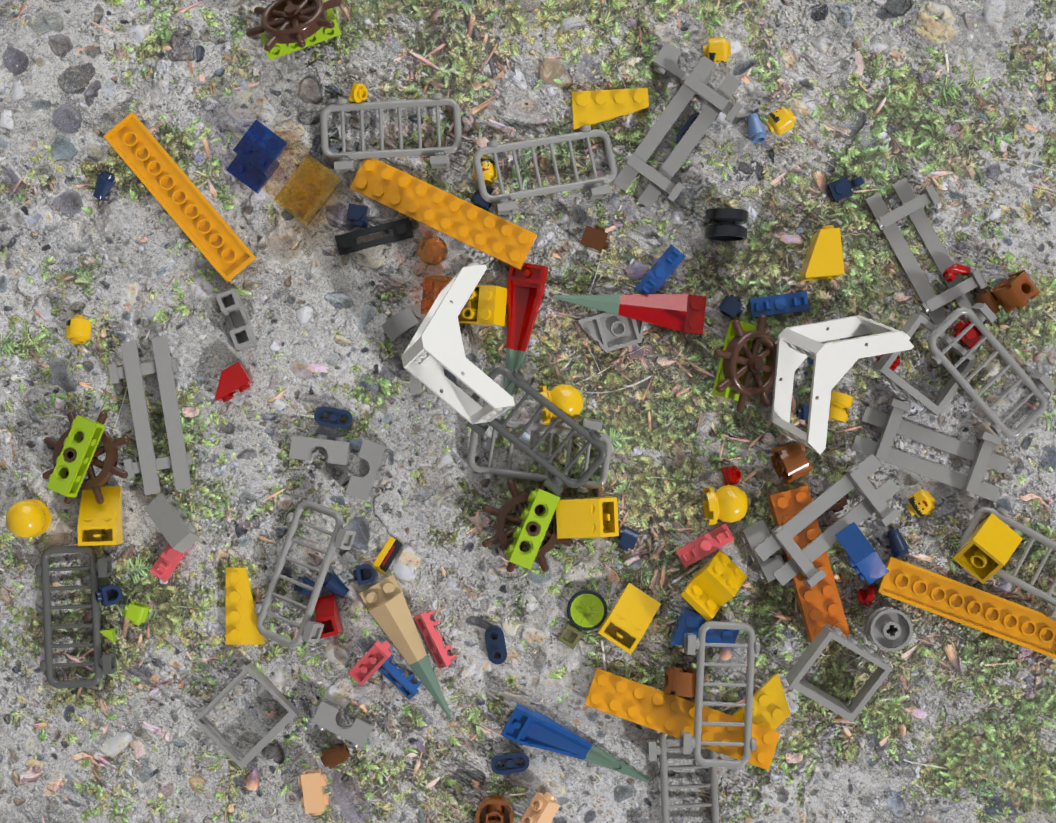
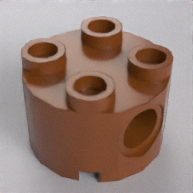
M1024 269L1013 273L1009 279L1005 278L991 290L1006 313L1011 312L1015 308H1023L1028 304L1026 300L1032 299L1040 293Z
M794 440L770 450V453L774 454L771 456L773 467L779 478L783 476L782 482L785 484L807 476L809 471L813 470L812 463L804 454V445Z
M668 666L667 670H665L664 694L671 695L673 693L675 696L695 697L696 668H686V671H683L684 668Z
M498 794L483 797L477 806L475 822L513 823L514 809L511 801Z

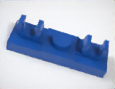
M670 245L634 289L640 294H655L686 256L673 245Z
M807 291L749 299L751 318L759 317L762 314L771 316L809 310Z
M392 654L378 670L410 700L418 693L419 690L417 688L421 685V681L412 684L411 679L414 677V674L405 678L406 676L403 675V671L398 666L390 663L394 657Z

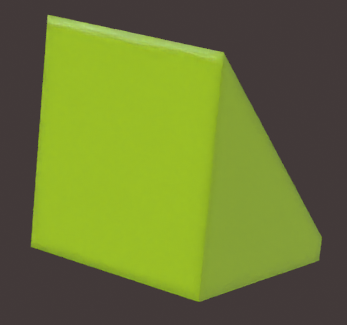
M115 628L100 631L101 634L113 643L117 641Z

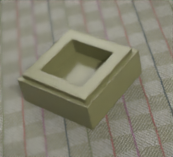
M566 623L557 640L574 649L583 632Z

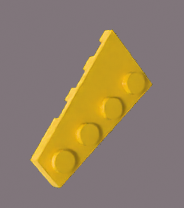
M648 88L574 91L571 93L573 131L579 130L580 127L585 125L592 126L606 120L609 121L619 116L629 115L649 108Z
M226 567V645L265 644L263 635L257 629L258 615L255 614L256 604L253 600L247 568Z

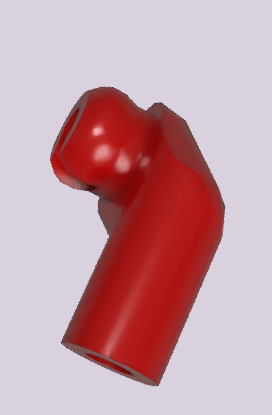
M955 263L944 270L943 277L945 281L952 282L957 274L968 276L971 268Z

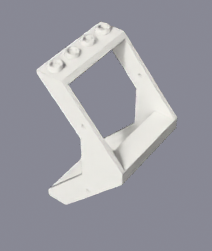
M471 263L467 267H463L441 290L401 356L403 368L471 424L491 422L515 406L513 397L465 356L458 315L487 269L486 265H479V263ZM443 366L487 402L488 405L483 408L444 375Z
M860 315L786 327L778 336L771 422L785 435L821 454L826 448L831 390L859 358L911 350L914 347L909 341L911 338L903 331L896 330L893 327H888ZM870 333H873V334H874V335L863 336V337L852 338V339H846V340L835 341V342H829V343H824V344L820 343V342H823V341L835 340V339H840V338H846V337H852V336H858V335H864V334H870ZM809 357L814 359L806 433L790 424L794 372Z

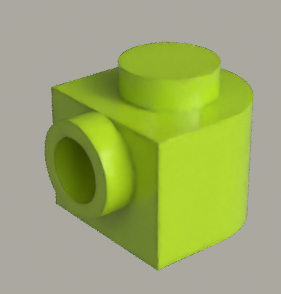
M132 601L129 605L125 606L123 616H125V619L130 620V623L141 625V623H145L147 620L150 606Z

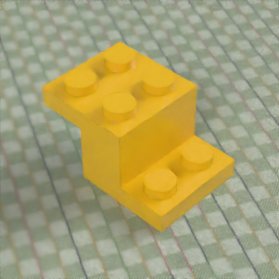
M719 549L709 563L693 575L681 596L709 622L714 618L719 608L736 595L747 575Z

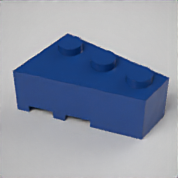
M855 522L835 534L849 555L846 559L862 581L866 579L869 584H872L889 572Z
M683 606L670 637V644L684 646V633H693L698 638L699 628L707 621L697 611ZM709 629L706 632L705 642L735 643L739 630Z

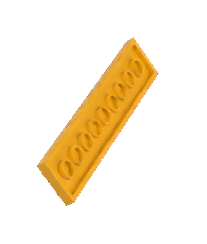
M133 112L103 136L227 283L257 259Z
M375 158L363 160L349 188L521 270L537 238V234Z
M889 556L886 564L889 572L881 577L876 592L1056 659V621L1046 617L1047 614Z
M596 668L584 705L680 739V731H689L692 737H694L695 702L672 694H664L661 690ZM706 706L702 708V721L744 723L743 719ZM752 723L751 738L756 739V750L751 751L748 764L769 770L780 733ZM702 725L701 741L743 742L744 726ZM701 745L703 748L737 760L743 755V746Z

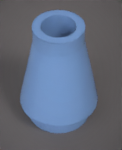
M758 114L748 115L749 140L753 144L765 141L767 139V132Z

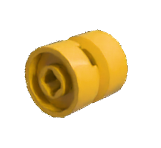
M831 390L829 419L846 423L849 415L847 409L851 408L854 397Z

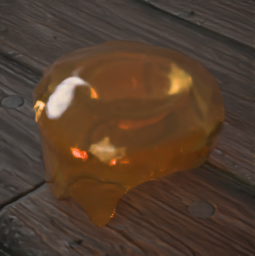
M427 235L419 242L416 253L424 263L429 266H436L446 260L448 249L446 243L440 237Z

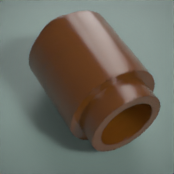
M984 288L975 293L976 297L973 299L975 304L985 303L994 314L1000 311L998 307L1000 305L991 290L986 291Z
M343 742L322 751L323 756L320 758L325 767L328 766L332 769L345 762L351 755L346 744Z

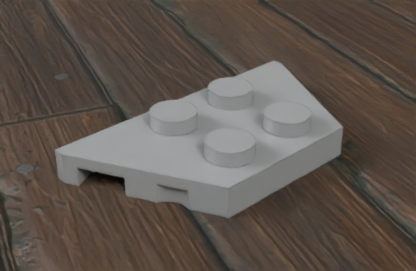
M608 312L577 321L578 325L604 353L641 343L643 339L645 322Z

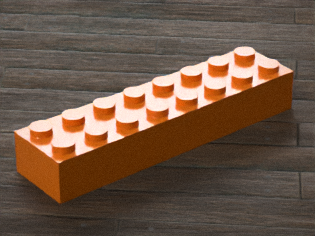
M804 484L767 495L775 526H782L812 502L808 485ZM815 519L793 537V540L801 550L821 534L818 520ZM782 548L785 561L787 562L790 559V557ZM825 551L812 562L815 568L822 569L825 572L826 576L813 587H807L801 581L804 578L801 572L791 579L809 643L813 641L825 623L832 627H839L845 635L850 634L827 551Z

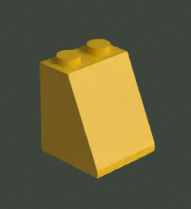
M834 225L822 226V229H818V232L812 236L798 278L799 282L835 279L845 274L840 228H834Z
M992 513L979 525L952 559L984 584L1005 566L1023 538Z

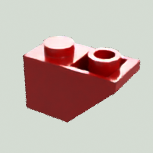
M237 362L222 371L215 395L217 401L225 403L234 398V393L238 391L242 393L251 388L250 384L253 383V380L242 362Z
M334 594L318 598L315 606L316 622L325 624L320 639L337 635L344 631Z

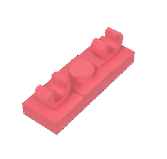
M723 523L675 551L686 568L732 542L735 538L727 524Z
M168 543L150 570V573L167 582L188 549L181 553L173 549Z
M435 612L420 613L413 618L438 668L449 666L452 664L451 660L456 657V654L450 656L447 654L448 649L452 646H444L441 634L434 628V625H437L439 620L431 621L430 616Z
M386 640L383 644L377 641L348 674L362 686L392 655L388 650L391 644Z

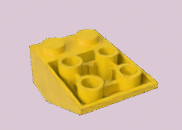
M477 285L458 315L459 324L505 327L507 288L495 285Z
M101 486L100 489L104 497L102 504L96 502L93 490H82L77 525L78 546L118 545L123 543L122 486Z
M603 496L559 500L555 510L557 539L619 536L617 497Z
M628 583L597 631L600 635L631 655L642 639L661 603L631 583Z

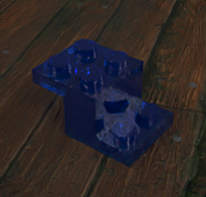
M255 120L233 149L237 156L226 171L258 194L279 167L280 162L277 158L288 143L262 123Z

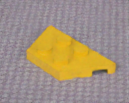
M776 673L753 694L752 723L771 730H775L791 714L780 678ZM740 707L732 716L744 720L745 707Z

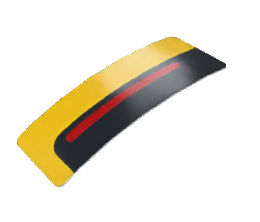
M389 537L373 563L377 571L382 574L386 573L403 545L401 542L393 537Z

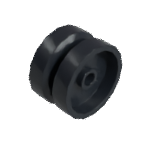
M713 208L705 211V221L713 224L705 228V239L715 241H742L747 239V228L741 225L748 222V211L735 208Z

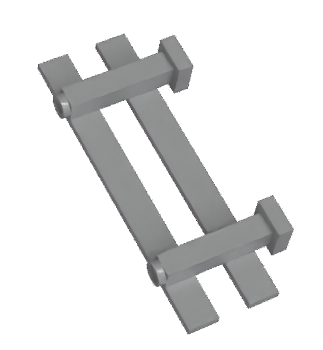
M706 56L701 58L691 73L686 72L680 80L683 85L635 152H629L623 160L626 164L613 181L615 185L626 191L638 173L650 180L651 182L637 200L648 209L652 207L662 191L669 194L667 198L670 201H675L685 187L680 182L676 185L670 181L720 111L726 115L725 120L731 124L743 107L738 102L734 105L728 101L741 84L731 74L726 76L716 91L703 83L716 66ZM696 93L708 103L659 171H656L646 163Z
M906 178L891 185L902 206L891 212L888 210L879 192L865 199L875 218L874 223L877 229L883 232L922 303L921 309L925 314H928L932 323L940 325L948 317L942 306L952 300H955L959 308L966 307L972 310L971 307L975 305V302L969 291L975 289V291L983 289L988 284L979 269L970 272L968 278L963 281L959 274L955 275V280L952 282L945 281L943 272L952 266L953 262L922 208L926 205L930 208L941 202L933 185L921 190L922 195L918 197L915 196ZM906 216L911 220L948 287L947 290L938 295H935L896 224L898 220Z
M167 336L151 338L155 362L140 364L137 341L120 343L124 367H120L119 364L108 365L111 384H122V379L127 381L139 461L135 462V459L123 461L125 471L128 473L126 479L137 478L138 473L142 474L145 495L161 493L158 470L168 468L173 470L176 490L192 488L188 465L193 464L192 453L186 454L173 371L178 370V363L176 359H171ZM157 374L170 451L169 457L155 458L142 376Z
M895 398L888 400L887 406L891 407L889 414L867 406L865 407L861 421L883 430L878 443L855 435L851 450L867 456L873 453L882 465L886 462L964 491L963 495L972 498L976 495L995 502L1000 488L983 482L982 479L987 467L1006 473L1010 459L992 452L995 445L1001 444V437L985 431L978 432L976 439L981 441L979 446L976 447L902 419L904 412H909L912 405ZM896 434L972 461L968 476L891 448Z
M873 453L868 455L859 464H854L846 469V474L785 524L782 526L778 525L772 529V534L753 549L763 562L781 547L790 557L785 564L772 573L781 586H784L799 572L803 574L804 578L801 581L807 587H813L826 576L825 572L822 569L815 568L812 562L839 541L835 534L851 523L855 522L858 525L875 512L878 516L875 519L876 523L879 526H887L901 515L896 508H889L886 504L887 500L900 491L892 478L886 480L876 489L867 479L869 475L882 466ZM856 487L864 499L801 550L793 540V537Z

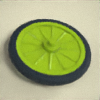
M582 590L574 594L569 600L567 615L570 622L576 628L585 631L594 630L601 626L607 617V604L599 593L592 590Z

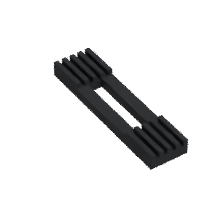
M405 218L337 235L335 240L339 255H344L412 238L414 235L410 219ZM392 229V236L360 244L356 243V237Z

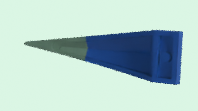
M517 703L501 732L503 737L517 744L585 760L641 781L649 782L647 776L539 711H532Z

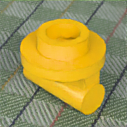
M353 83L348 102H365L368 96L366 86Z

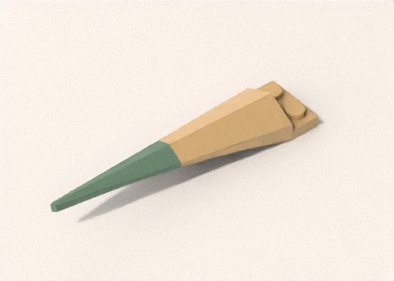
M394 574L360 591L359 594L370 614L446 715L451 718L450 710L431 666L405 595Z

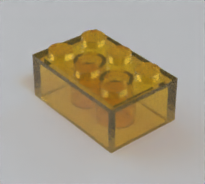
M308 154L274 198V201L308 227L341 184L342 180Z

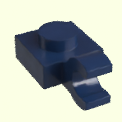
M862 176L849 182L844 177L827 184L833 201L837 202L853 195L851 189L864 184Z

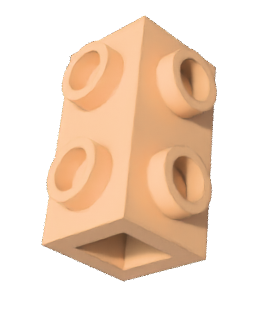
M322 768L303 771L300 775L301 777H298V786L303 792L301 807L305 808V814L311 813V816L321 815L326 810L327 805L330 804L329 794L325 793L327 776L323 774Z
M536 792L520 823H551L560 804L555 801V796L552 794Z

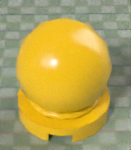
M561 384L555 386L550 391L547 390L546 386H539V393L569 417L575 419L580 415L584 400L577 388L572 385ZM547 408L541 411L543 424H550V419L557 418Z
M726 485L720 487L717 491H714L713 487L703 488L702 493L706 494V501H703L705 520L709 519L707 525H716L718 519L723 522L733 523L746 516L749 509V500L746 493L738 486Z
M39 499L21 500L12 505L8 510L6 525L9 531L17 537H37L49 530L53 515L50 513L47 504Z

